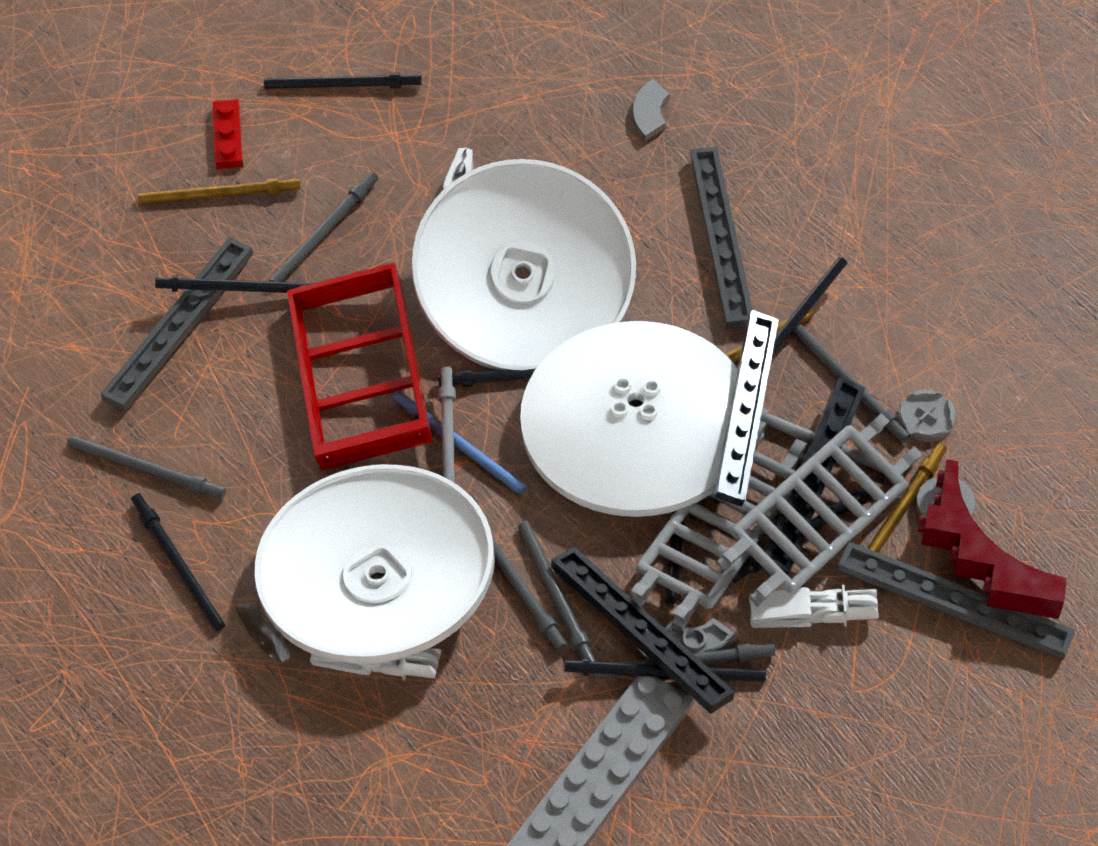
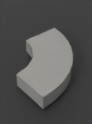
M653 78L639 90L634 101V124L644 141L649 140L666 129V122L661 116V109L669 101V93Z
M714 618L701 626L685 627L683 631L673 627L672 622L665 628L692 654L725 650L737 640L736 633Z

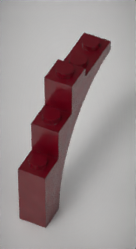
M947 459L944 471L938 470L936 487L941 488L940 494L935 493L933 504H928L926 515L920 514L917 532L923 533L921 545L951 550L950 563H955L953 575L983 580L982 593L988 594L986 606L1059 619L1065 600L1067 578L1043 572L1017 560L987 537L971 517L963 500L958 480V461Z

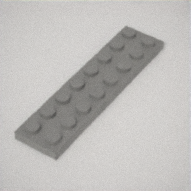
M637 676L507 846H588L692 708L694 699L658 677Z

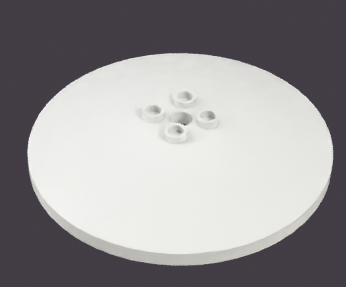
M513 159L493 162L465 173L448 185L434 199L421 220L415 236L412 255V276L415 293L426 319L435 332L456 352L475 363L494 370H528L537 368L554 349L570 338L589 329L622 321L634 290L636 257L632 237L624 218L611 199L594 183L582 175L557 164L539 160ZM520 267H525L530 271L531 275L526 279H520L516 276L515 271Z
M628 321L589 329L570 338L554 349L540 363L531 376L524 391L520 414L521 432L526 452L537 472L553 489L567 499L591 510L610 515L643 517L670 513L688 507L715 491L738 369L715 345L690 331L676 326L648 321ZM632 400L643 402L639 407L630 406L628 403Z
M380 464L352 468L325 477L308 486L289 500L274 516L267 526L257 549L255 559L256 588L268 619L286 639L297 647L316 656L337 662L371 664L398 660L420 653L445 640L456 632L477 610L486 595L493 575L495 561L493 539L487 519L479 505L466 491L451 480L425 469L404 465ZM375 573L385 574L381 579L371 578Z

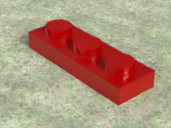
M239 99L212 101L216 169L243 167Z

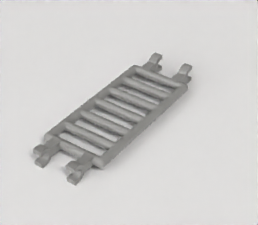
M882 413L860 433L850 425L842 429L731 528V535L738 542L724 552L715 564L724 572L746 551L749 552L771 575L749 598L757 607L780 585L788 593L796 592L842 550L849 541L854 539L908 489L909 483L901 475L912 467L923 454L914 446L894 466H891L869 443L890 422ZM849 439L894 484L886 493L840 449ZM832 456L876 501L868 510L821 465L828 457ZM813 472L858 518L849 527L803 482L810 473ZM794 489L839 536L828 544L783 497ZM774 505L821 552L811 562L764 515ZM754 523L801 569L792 579L745 532Z
M761 420L755 447L765 437L763 430L766 427V423ZM796 439L781 464L755 450L752 462L787 479L795 472L796 466L802 462L805 456L803 451L807 447V443ZM752 476L749 477L748 488L766 497L776 489ZM717 499L745 514L755 507V505L747 501L740 507ZM696 503L676 510L637 563L636 571L644 575V577L631 590V594L634 595L632 599L641 607L645 604L650 592L657 583L686 597L677 606L672 615L675 617L672 626L681 631L687 625L690 616L698 605L707 609L714 607L750 555L746 551L721 574L667 546L666 543L673 534H676L720 558L728 550L727 547L681 524L687 514L690 513L731 534L730 530L735 523ZM774 505L764 515L773 523L780 511ZM758 525L755 526L752 532L749 530L745 531L756 544L759 543L765 534ZM659 554L715 584L706 595L650 565Z

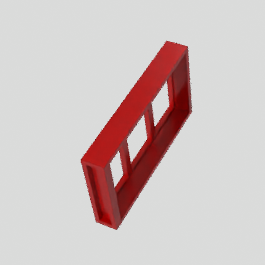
M395 262L287 290L313 451L321 471L433 442L402 281ZM394 288L400 326L309 349L303 314L304 310ZM403 337L411 376L318 399L311 360ZM413 387L419 419L325 443L320 411Z

